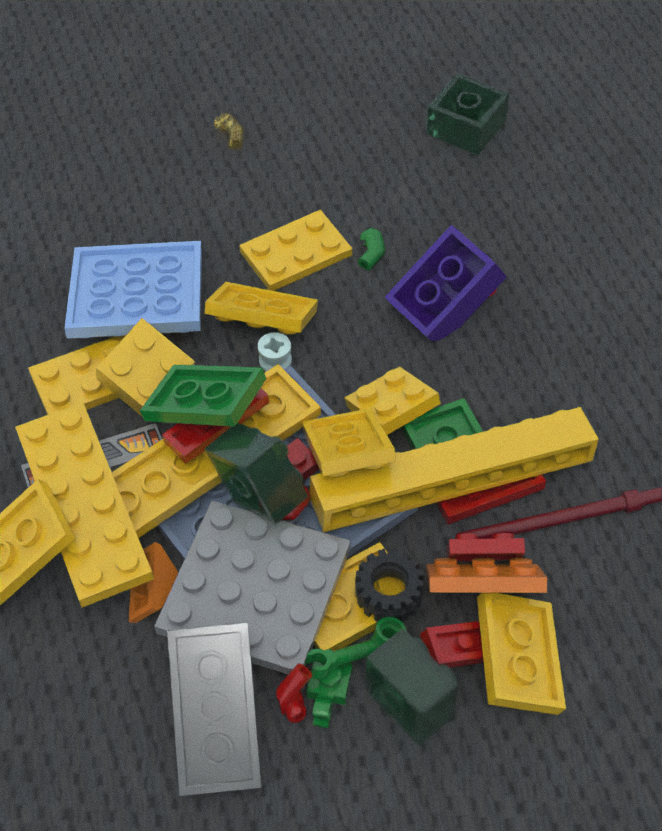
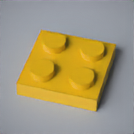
M400 366L344 397L347 407L352 412L371 408L386 435L441 404L437 391Z

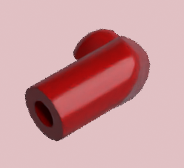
M300 663L291 670L276 689L282 715H286L291 723H298L307 715L301 689L312 678V673L305 665Z

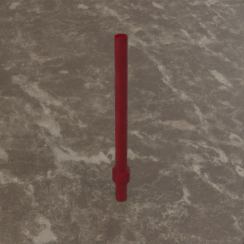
M662 487L638 492L637 489L621 492L618 497L458 532L456 535L469 533L476 534L477 539H492V535L498 533L516 535L625 510L626 513L639 511L644 505L662 502Z

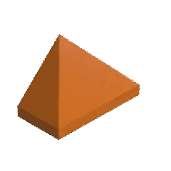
M156 542L143 549L154 579L130 589L129 622L131 623L143 620L164 606L178 575L177 569L161 544Z

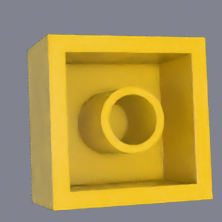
M141 318L97 366L96 379L142 416L140 409L173 365H194L195 361Z

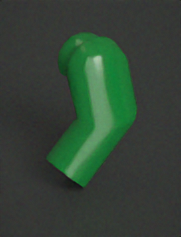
M375 228L364 230L360 236L361 241L365 240L363 245L367 247V251L358 259V265L367 271H370L386 252L382 233Z

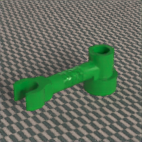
M384 617L377 622L374 634L370 640L334 651L330 649H313L308 652L305 664L312 662L321 663L323 666H318L314 669L312 678L322 679L327 676L328 672L336 669L337 666L374 655L380 661H390L395 656L396 650L400 649L403 645L407 633L406 627L397 618Z

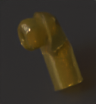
M221 113L220 117L214 120L215 128L220 127L219 132L228 131V147L230 149H241L244 135L243 126L230 113Z

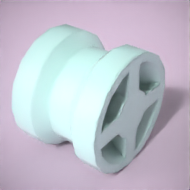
M276 332L265 334L260 338L258 342L259 364L263 370L268 371L277 364L283 369L291 365V342L287 336Z

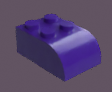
M450 225L390 290L385 298L428 339L439 341L460 328L507 276L491 258L453 225Z

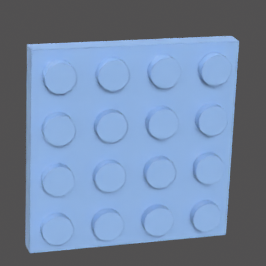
M201 241L75 247L65 320L66 338L118 337L127 335L141 318L160 333L201 331Z

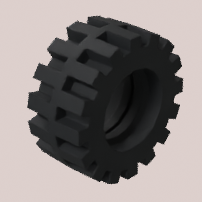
M385 549L378 550V556L371 553L367 556V562L362 560L359 564V571H356L355 593L359 607H364V614L368 617L374 614L375 621H379L384 617L399 618L402 622L407 620V613L413 616L417 611V606L420 607L424 591V574L422 569H419V563L416 559L410 562V555L406 552L400 556L396 549H391V554H386ZM395 577L401 580L406 588L397 595L389 596L377 592L373 585L380 578Z

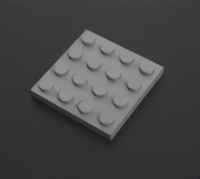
M211 501L154 626L156 634L168 637L167 630L248 623L251 663L285 674H289L298 663L306 666V656L314 646L348 557L351 540Z

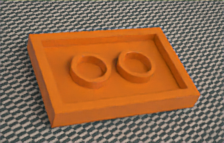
M436 558L434 559V564H426V580L429 592L547 593V576L538 564H532V559L512 558L510 559V564H495V560L491 558L472 559V564H457V559Z

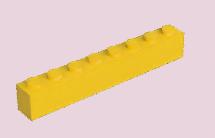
M581 407L559 410L551 415L535 419L528 418L520 423L504 427H493L481 433L469 436L462 435L453 440L438 444H427L421 448L402 453L395 452L396 461L386 463L385 466L379 469L361 468L351 470L348 474L339 477L322 476L320 472L317 475L310 476V501L324 533L593 461L599 438Z

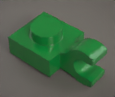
M313 662L312 676L316 667L323 666L321 663ZM352 663L337 666L336 669L328 672L327 676L322 679L311 678L309 680L307 698L315 699L312 716H314L313 726L328 728L333 704H346L353 670Z

